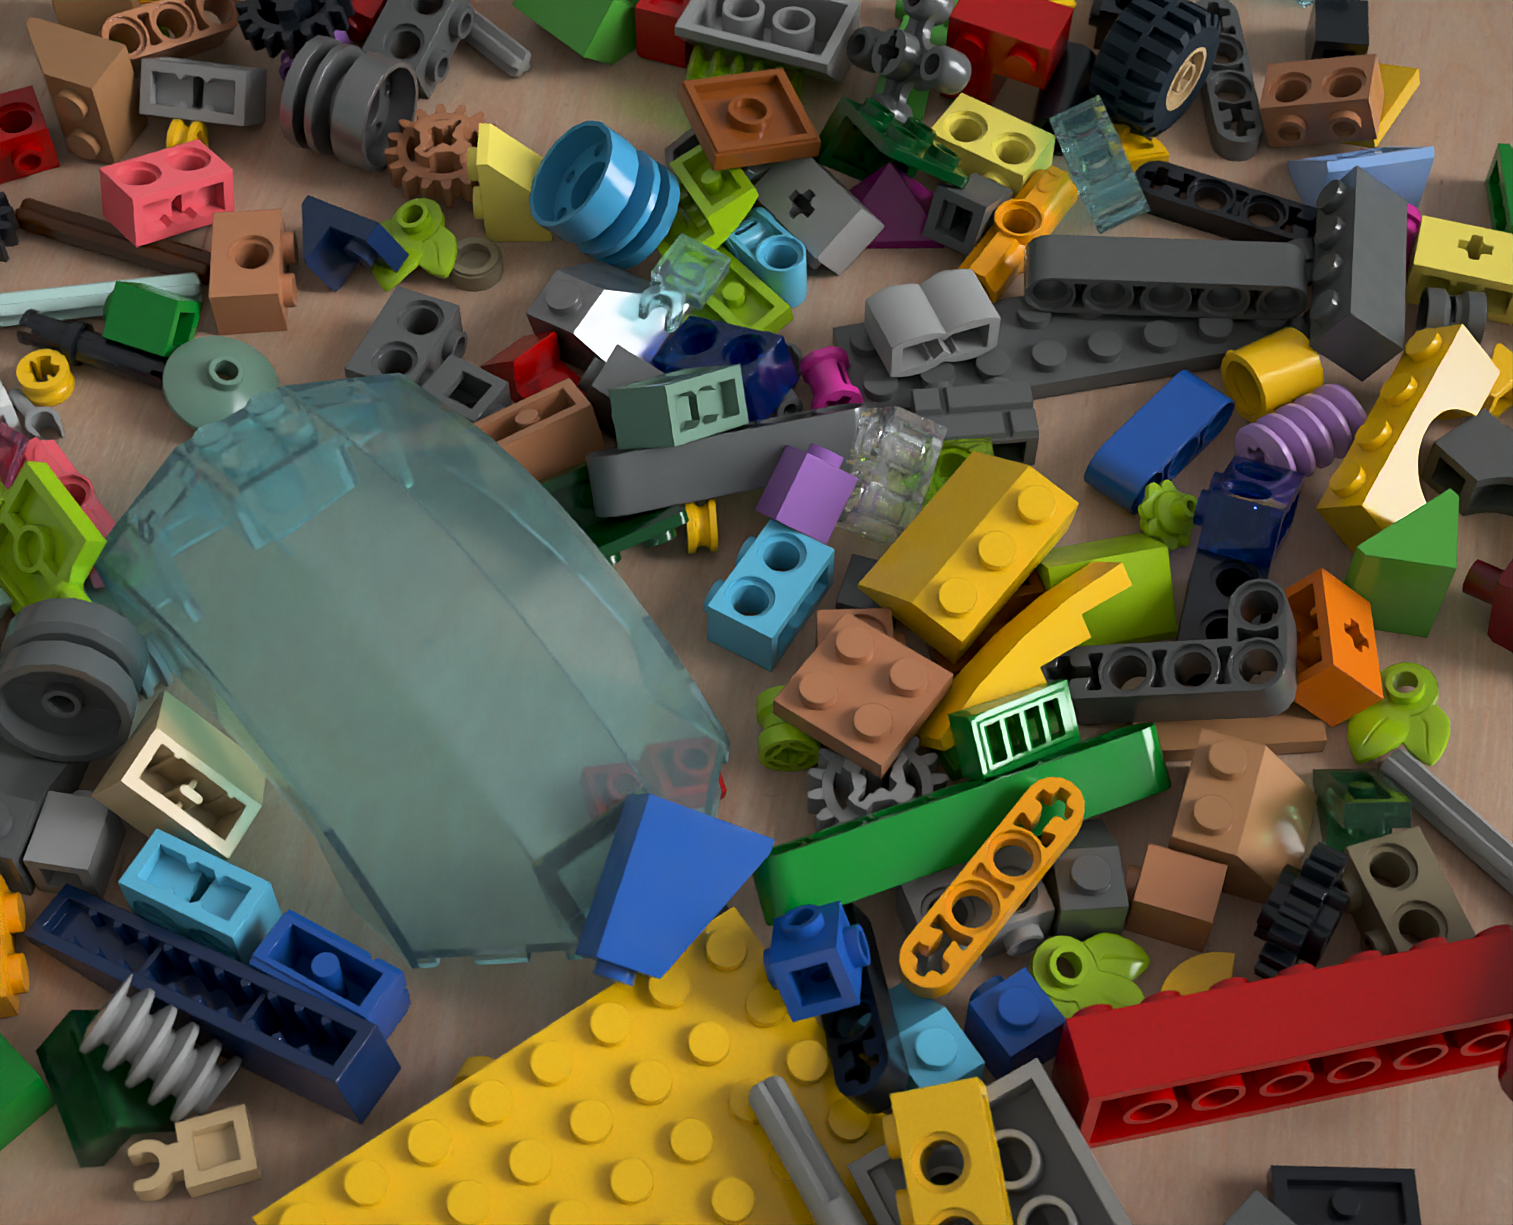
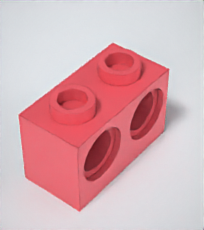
M199 139L99 168L103 217L135 247L213 224V213L235 211L233 169Z

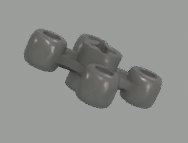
M903 0L904 10L909 16L905 30L890 28L884 32L871 26H863L855 30L848 41L847 56L853 65L869 73H878L886 77L883 93L876 94L870 99L890 109L895 114L894 119L905 123L908 117H913V112L909 104H907V98L912 89L926 91L932 88L944 94H956L962 91L970 80L972 68L966 55L951 47L937 46L930 42L933 27L943 24L950 17L954 7V0Z

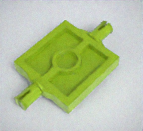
M25 461L9 489L0 480V587L14 601L10 608L15 615L25 606L45 599L77 598L92 602L84 592L83 584L107 541L46 462Z

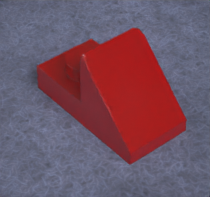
M553 330L525 335L480 366L481 369L509 382L511 400L515 403L568 378L576 386L581 380L576 373L560 361L558 334Z

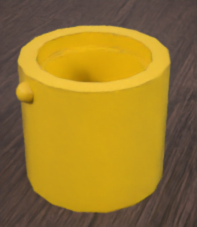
M1285 327L1235 351L1228 350L1221 364V378L1226 395L1235 401V410L1241 417L1251 423H1256L1259 418L1267 414L1275 413L1278 408L1286 404L1294 403L1297 398L1303 395L1312 394L1314 389L1324 384L1323 368L1319 355L1314 349L1309 347V339L1294 327Z

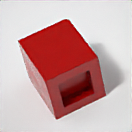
M690 0L638 1L635 6L636 47L637 54L640 57L682 68L687 67L697 47L675 36V25Z

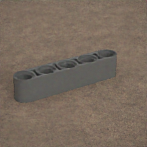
M1051 234L1032 239L1024 250L1025 301L1030 307L1038 311L1288 320L1299 316L1309 305L1305 254L1301 248L1290 243Z
M864 403L839 404L750 421L748 424L676 447L622 450L614 447L589 453L585 457L595 516H624L764 488L767 486L786 445L807 452L811 442L844 458L839 468L843 471L869 466L873 463L866 406Z

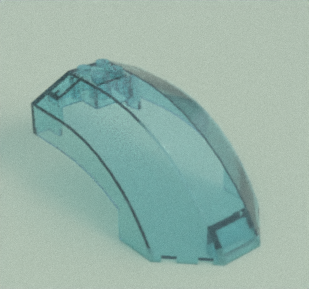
M402 373L283 385L272 391L261 392L253 396L242 409L219 422H212L202 426L193 434L192 438L175 447L105 538L107 543L96 560L94 567L119 614L128 619L142 636L147 637L169 669L213 714L278 790L316 838L348 903L412 969L436 968L439 965L440 958L472 956L476 965L529 962L531 953L565 951L568 960L589 959L575 953L627 795L650 793L716 818L721 796V788L718 781L721 766L728 761L731 744L728 735L697 684L660 629L592 540L557 500L514 457L479 427Z

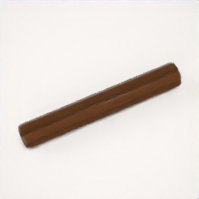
M32 198L23 199L20 208L16 209L15 215L22 230L167 274L194 272L198 274L201 284L209 285L211 252L169 239H162L135 247L109 221Z

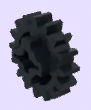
M244 0L237 2L235 5L239 15L237 20L245 40H250L252 48L256 52L266 47L270 58H275L282 50H287L290 59H294L305 43L317 35L336 39L333 32L335 30L348 31L350 26L347 17L355 15L353 0Z
M1318 842L1313 847L1309 858H1306L1301 870L1289 864L1285 865L1256 921L1258 925L1253 936L1265 941V944L1259 953V960L1254 968L1255 975L1263 979L1273 978L1282 970L1300 964L1302 960L1315 967L1318 965L1343 917L1346 903L1350 897V894L1337 888L1348 864V855Z

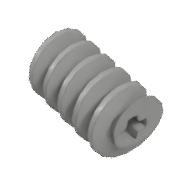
M130 974L86 1028L79 1049L80 1052L86 1055L102 1044H106L109 1048L102 1068L107 1072L125 1061L131 1063L125 1086L132 1089L144 1080L152 1079L154 1083L147 1101L151 1106L173 1095L176 1101L170 1116L172 1122L176 1123L192 1112L201 1115L223 1091L243 1059L239 1056H233L217 1066L216 1063L221 1052L222 1043L217 1039H211L195 1049L194 1045L200 1026L195 1022H189L175 1032L171 1031L178 1009L173 1005H167L156 1013L149 1014L155 991L146 987L128 998L126 995L133 974Z

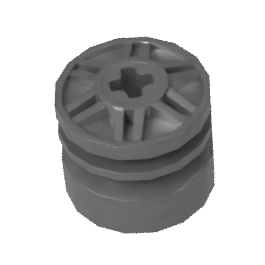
M317 35L307 41L298 52L286 76L280 102V123L283 136L291 145L303 149H312L314 153L332 156L335 154L341 162L370 172H382L387 169L384 149L389 148L388 134L400 133L398 124L400 119L414 122L418 101L416 72L410 63L375 52L364 54L358 46L342 43L340 40Z

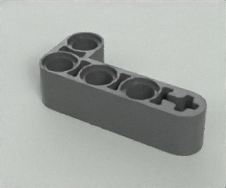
M1254 579L1237 587L1231 595L1228 607V638L1076 646L1040 668L1047 683L1058 679H1067L1077 725L1270 717L1279 715L1288 709L1295 699L1297 691V627L1286 593L1280 585L1267 579ZM1260 614H1276L1272 620L1265 624H1250ZM1259 672H1276L1272 679L1265 683H1249L1250 679ZM1195 675H1210L1206 682L1199 686H1184ZM1146 677L1142 684L1135 689H1121L1132 678ZM1053 700L1047 701L1049 706L1054 709Z

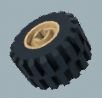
M1133 0L1116 19L1100 47L1090 79L1089 98L1091 99V105L1149 138L1151 136L1157 137L1162 132H1165L1186 112L1209 75L1216 57L1220 38L1221 24L1218 16L1189 0Z

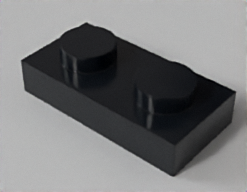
M1271 1165L1266 1175L1268 1200L1296 1225H1422L1415 1169Z

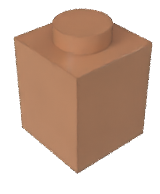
M1149 843L1143 866L1139 867L1129 864L1126 873L1125 885L1131 909L1125 930L1203 953L1214 922L1228 866Z

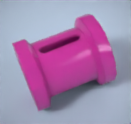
M826 346L822 349L813 350L803 357L799 367L803 381L810 385L814 397L811 401V410L839 404L863 403L861 392L852 385L847 369L851 366L846 350L836 346Z

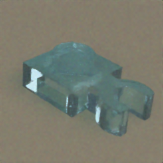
M681 233L651 271L652 287L646 289L640 297L639 318L645 320L652 310L664 308L668 310L665 315L664 330L669 333L677 330L683 320V306L685 303L701 310L729 273L730 257Z

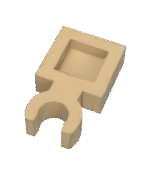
M245 1104L174 1123L178 1142L165 1145L160 1141L147 1139L136 1142L127 1148L128 1157L134 1167L142 1166L149 1162L159 1163V1168L152 1177L133 1182L134 1191L140 1201L161 1199L171 1192L177 1182L184 1180L191 1198H195L262 1178L250 1116Z

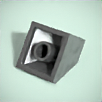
M599 260L557 269L529 307L526 315L534 334L552 330L558 334L560 360L584 371L587 370L594 357L605 363L617 344L654 367L681 328L686 316H689L694 309L695 304L693 299Z

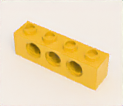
M978 1077L890 1094L893 1114L883 1115L882 1123L891 1160L902 1158L907 1188L896 1190L901 1225H948L958 1219H968L974 1225H1013L986 1085ZM942 1145H955L963 1154V1172L950 1185H935L927 1173L928 1158L936 1148Z

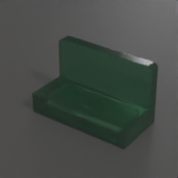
M70 1010L36 1050L80 1168L105 1166L133 1134L176 1131L174 1122L170 1120L176 1101L173 1095L151 1106L147 1101L154 1083L152 1079L148 1078L132 1089L125 1086L131 1063L125 1061L107 1072L102 1068L109 1048L106 1044H102L86 1055L80 1052L79 1049L86 1028L100 1010Z

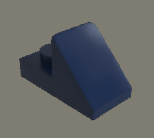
M307 195L302 202L304 262L332 291L336 292L341 288L357 264L367 269H371L376 264L397 273L409 256L379 222Z

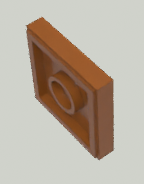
M783 68L679 82L677 98L713 171L819 155L821 140Z

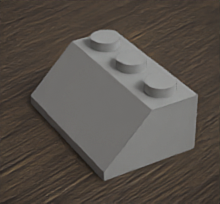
M690 0L675 25V36L692 46L711 50L718 54L730 55L762 63L769 67L783 68L813 76L820 80H829L841 84L852 64L847 56V44L854 31L860 27L861 1Z

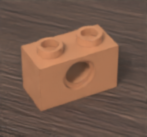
M281 209L213 213L209 301L219 335L287 331L288 308L297 307L296 279L294 273H289V265H298L299 254L296 232L286 231Z

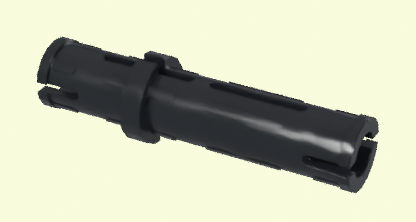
M34 309L27 310L21 317L19 325L32 329L31 332L17 330V339L21 344L31 345L40 349L56 350L64 355L68 364L77 367L87 364L162 390L163 371L169 357H163L104 338L101 333L94 331L92 324L80 320L69 323L42 314Z

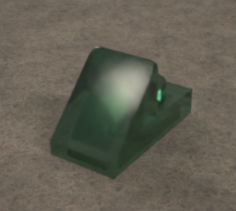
M1377 768L1313 769L1312 782L1314 793L1318 795L1316 806L1323 844L1344 853L1347 846L1392 834V828H1411L1412 801Z

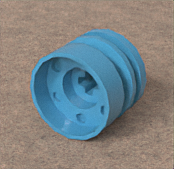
M587 120L571 127L555 141L544 156L532 181L529 204L531 216L540 226L565 242L574 243L582 253L589 257H594L596 261L600 260L621 270H626L637 266L651 255L668 234L677 214L680 188L677 177L663 164L654 161L644 151L636 150L627 139L601 121Z

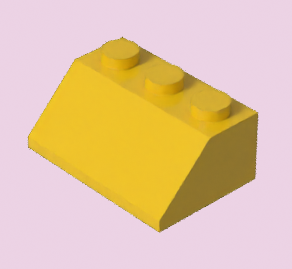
M973 451L858 583L857 588L882 608H892V616L953 664H956L1066 533L1079 503L1030 465Z

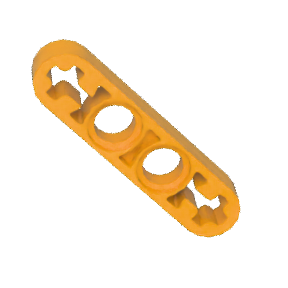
M1047 777L1038 780L1029 787L905 939L900 949L899 975L903 985L911 993L921 998L935 999L950 992L1075 838L1082 825L1085 801L1081 791L1073 782L1062 777ZM1057 800L1066 804L1064 816L1067 820L1065 821L1058 816L1052 818L1042 830L1040 841L1032 833L1041 818L1042 805L1040 802L1048 806L1055 804ZM1018 846L1026 850L1033 864L1030 870L1023 875L1017 877L1007 876L996 868L993 858L996 852L1003 847ZM977 896L989 905L992 915L983 926L967 928L955 920L952 913L954 904L963 897ZM937 925H940L944 932L953 940L942 957V969L945 973L941 975L931 970L922 977L917 974L918 959L915 955L918 952L925 957L933 955L942 943L943 931L935 929ZM957 943L966 946L967 948L965 950H961Z

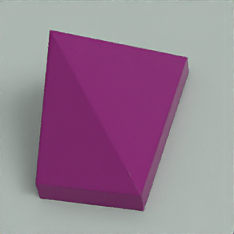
M891 162L849 189L885 226L865 249L944 248L943 244L922 235L934 194Z

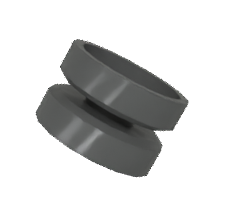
M45 599L25 606L10 620L0 651L1 736L8 743L33 756L57 762H90L112 755L127 742L150 658L144 637L125 617L104 605L81 599Z

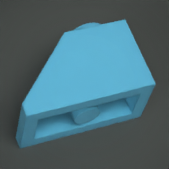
M902 982L888 990L908 1066L909 1080L905 1091L978 1077L982 1081L985 1061L945 1006L933 999L921 998L911 993ZM871 1013L865 1014L855 1023L852 1028L855 1035L861 1032L867 1025Z

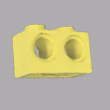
M964 93L957 97L932 127L937 133L933 141L939 142L956 152L961 157L958 166L968 176L977 173L1012 189L1011 199L1017 196L1037 169L1044 170L1052 165L1055 135Z

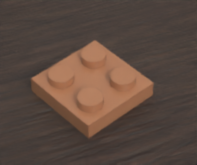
M845 612L773 700V714L881 779L952 688L953 673L852 614Z

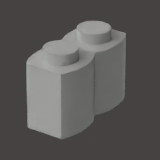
M971 269L941 271L920 285L902 284L887 286L865 300L864 329L890 377H908L920 374L944 361L958 362L972 359L992 350L998 344L1001 318Z

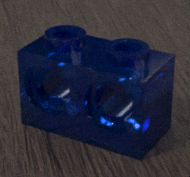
M689 315L652 360L654 367L664 374L683 368L740 364L749 422L768 418L798 381L784 336Z
M1235 455L1223 473L1214 472L1208 490L1203 489L1200 493L1193 516V525L1202 527L1197 548L1270 568L1292 529L1306 474Z

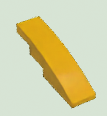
M1091 562L1040 595L994 634L953 679L952 688L914 735L920 738V746L942 751L955 746L948 718L950 713L1046 684L1047 681L1040 667L1091 638L1081 614L1132 586L1123 563Z

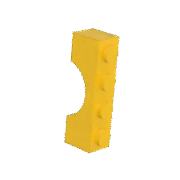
M1464 324L1426 328L1416 331L1408 340L1405 351L1390 378L1382 386L1380 396L1364 424L1357 430L1354 442L1341 465L1329 480V486L1318 503L1316 510L1353 554L1358 545L1426 503L1419 482L1418 455L1427 427L1432 421L1477 416L1500 374L1499 369Z

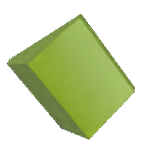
M1141 532L1052 548L1036 567L1045 591H1048L1091 562L1123 563L1132 586L1081 614L1091 638L1077 646L1148 643L1175 638L1178 629L1168 546L1151 537H1147V535Z

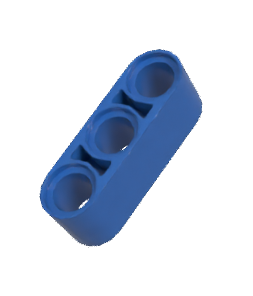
M1187 369L1181 370L1099 448L1086 468L1084 481L1131 514H1137L1138 506L1145 498V486L1153 482L1159 485L1161 481L1167 479L1172 481L1223 430L1233 413L1235 401Z

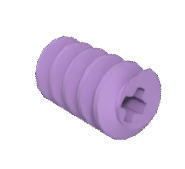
M1327 383L1314 389L1312 394L1303 395L1297 398L1294 403L1278 408L1275 413L1259 418L1256 423L1240 428L1235 436V450L1238 461L1253 485L1265 489L1269 488L1273 482L1282 489L1289 488L1295 484L1297 477L1301 479L1313 475L1316 467L1322 469L1330 466L1334 457L1338 459L1344 458L1355 440L1357 430L1367 419V414L1347 388L1343 385Z

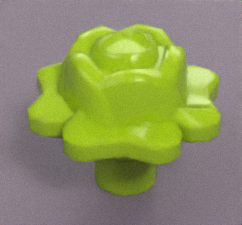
M1168 479L1161 481L1159 485L1155 482L1147 484L1145 486V498L1138 506L1140 529L1147 537L1167 545L1168 551L1176 549L1177 546L1180 548L1187 547L1191 543V531L1198 524L1197 516L1201 509L1200 503L1195 496L1178 491L1172 481Z

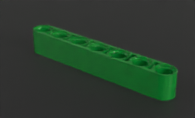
M1140 723L1112 730L1083 740L1007 773L983 781L969 779L773 846L771 853L752 874L766 925L773 926L774 918L784 916L790 910L801 905L813 904L821 906L839 900L842 905L971 860L1029 787L1040 779L1062 777L1073 782L1081 791L1085 801L1083 820L1169 789L1172 784L1155 723ZM1057 800L1051 806L1040 802L1042 805L1039 824L1032 831L1036 837L1042 835V830L1055 816L1061 817L1065 821L1067 820L1064 816L1066 808L1064 802Z

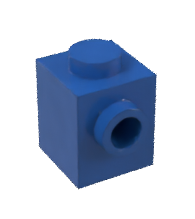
M1025 967L1007 979H1004L1001 975L994 976L982 983L971 994L964 1034L985 1061L986 1068L996 1081L1036 1058L1043 1065L1056 1056L1065 1018Z

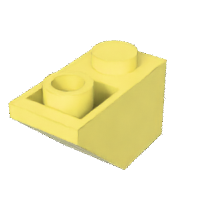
M479 123L477 147H468L467 150L469 181L479 182V186L473 187L474 219L484 220L486 238L493 242L553 241V233L540 226L531 216L529 204L532 181L543 157L494 125Z

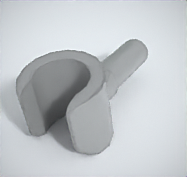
M18 388L12 389L8 393L10 401L24 416L25 427L30 440L34 437L42 440L38 432L44 428L55 429L61 438L65 436L61 418L56 410L47 406L35 408Z

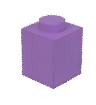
M811 442L807 452L786 445L755 510L827 544L858 478L839 469L844 460L843 457Z

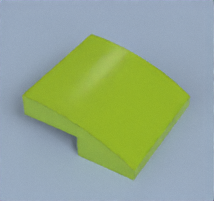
M700 144L669 163L678 179L680 198L677 214L669 232L656 249L676 279L693 269L713 253L740 225L759 197L755 187L740 167L713 171Z

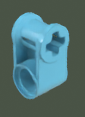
M756 206L749 211L747 219L742 221L721 245L789 304L792 309L799 306L807 295L806 248L799 239L784 229L768 210Z

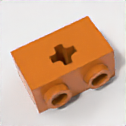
M1322 567L1285 589L1284 592L1286 593L1297 627V691L1294 701L1331 727H1334L1383 700L1370 602Z

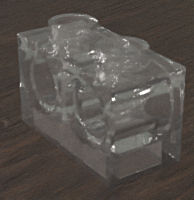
M898 406L863 409L843 471L857 477L858 480L836 526L875 542L894 543L921 512L948 428Z

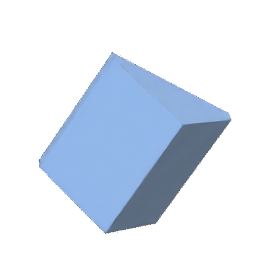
M1386 146L1288 161V169L1302 204L1317 208L1316 201L1323 188L1332 180L1342 179L1357 165L1407 200L1408 204L1418 209L1435 158L1434 146Z

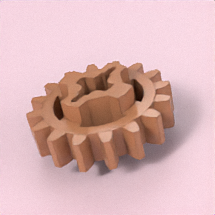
M438 104L436 114L428 115L420 108L416 110L417 120L415 122L400 119L398 121L400 133H389L387 136L389 148L384 149L387 170L390 172L392 185L394 187L403 186L404 196L408 200L416 197L418 194H422L423 198H429L434 201L436 198H443L447 208L453 206L454 197L462 196L469 203L473 202V187L479 186V182L469 181L467 150L468 147H477L479 123H486L485 114L480 111L468 117L466 106L464 105L457 107L454 113H446L445 106ZM414 154L416 160L411 162V157Z

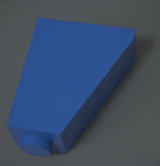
M650 793L628 794L575 954L597 961L593 974L633 987L637 975L661 979L771 853L775 839Z

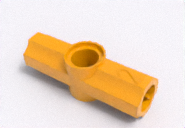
M1053 165L1044 170L1037 169L1014 199L1004 201L997 207L992 227L959 266L958 269L973 270L992 303L995 304L1017 276L1024 272V250L1026 245L1034 238L1050 235L1077 201L1079 188L1071 181L1068 172Z

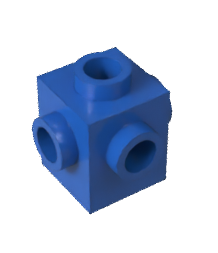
M839 900L821 906L813 904L801 905L790 910L784 916L774 918L771 947L764 949L763 960L771 986L775 990L779 989L791 1020L795 1022L860 1005L862 967L870 965V952L862 927L859 924L850 926Z

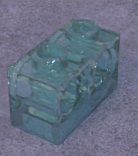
M1100 95L1049 119L1078 192L1099 234L1151 211Z

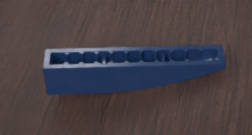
M68 883L64 885L24 934L30 943L112 994L130 974H133L126 996L130 998L146 987L151 988L155 991V996L149 1014L152 1015L167 1005H173L178 1009L172 1026L173 1030L176 1031L189 1022H195L200 1026L196 1043L202 1046L211 1039H217L222 1043L220 1056L226 1059L239 1056L243 1059L241 1067L360 1125L363 1124L402 1069L376 1024Z

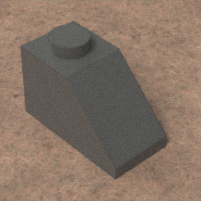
M1101 819L1083 820L1075 838L1043 876L1044 886L1055 907L1051 925V937L1065 935L1084 942L1099 933H1111L1121 936L1129 903L1119 846ZM1042 835L1037 836L1040 841Z

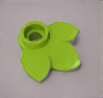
M429 198L412 199L401 205L391 219L380 223L409 254L397 273L379 265H373V274L383 291L389 292L419 265L433 276L444 279L449 276L456 261L458 244L454 234L445 228V215L437 202Z
M1401 662L1388 666L1380 672L1384 699L1343 721L1349 722L1347 740L1353 759L1357 764H1364L1403 744L1415 759L1429 767L1433 766L1442 757L1450 737V720L1437 705L1439 697L1437 679L1429 669L1417 663ZM1403 686L1415 687L1413 691L1408 693L1395 690Z
M1099 933L1084 942L1071 936L1058 935L1046 939L1034 950L1030 959L1029 971L1034 980L1066 1019L1071 1018L1077 1011L1091 1005L1109 1004L1113 1009L1140 1004L1145 998L1139 986L1133 980L1146 970L1151 961L1148 954L1139 945L1117 934ZM1057 958H1065L1072 964L1075 970L1074 978H1066L1059 973L1056 966Z

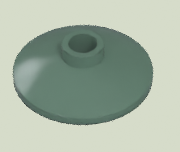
M204 336L192 339L179 346L171 354L163 371L162 391L170 410L187 427L206 436L234 439L251 435L263 428L271 420L279 403L280 385L276 372L270 362L254 347L234 338ZM217 374L227 375L233 380H223Z

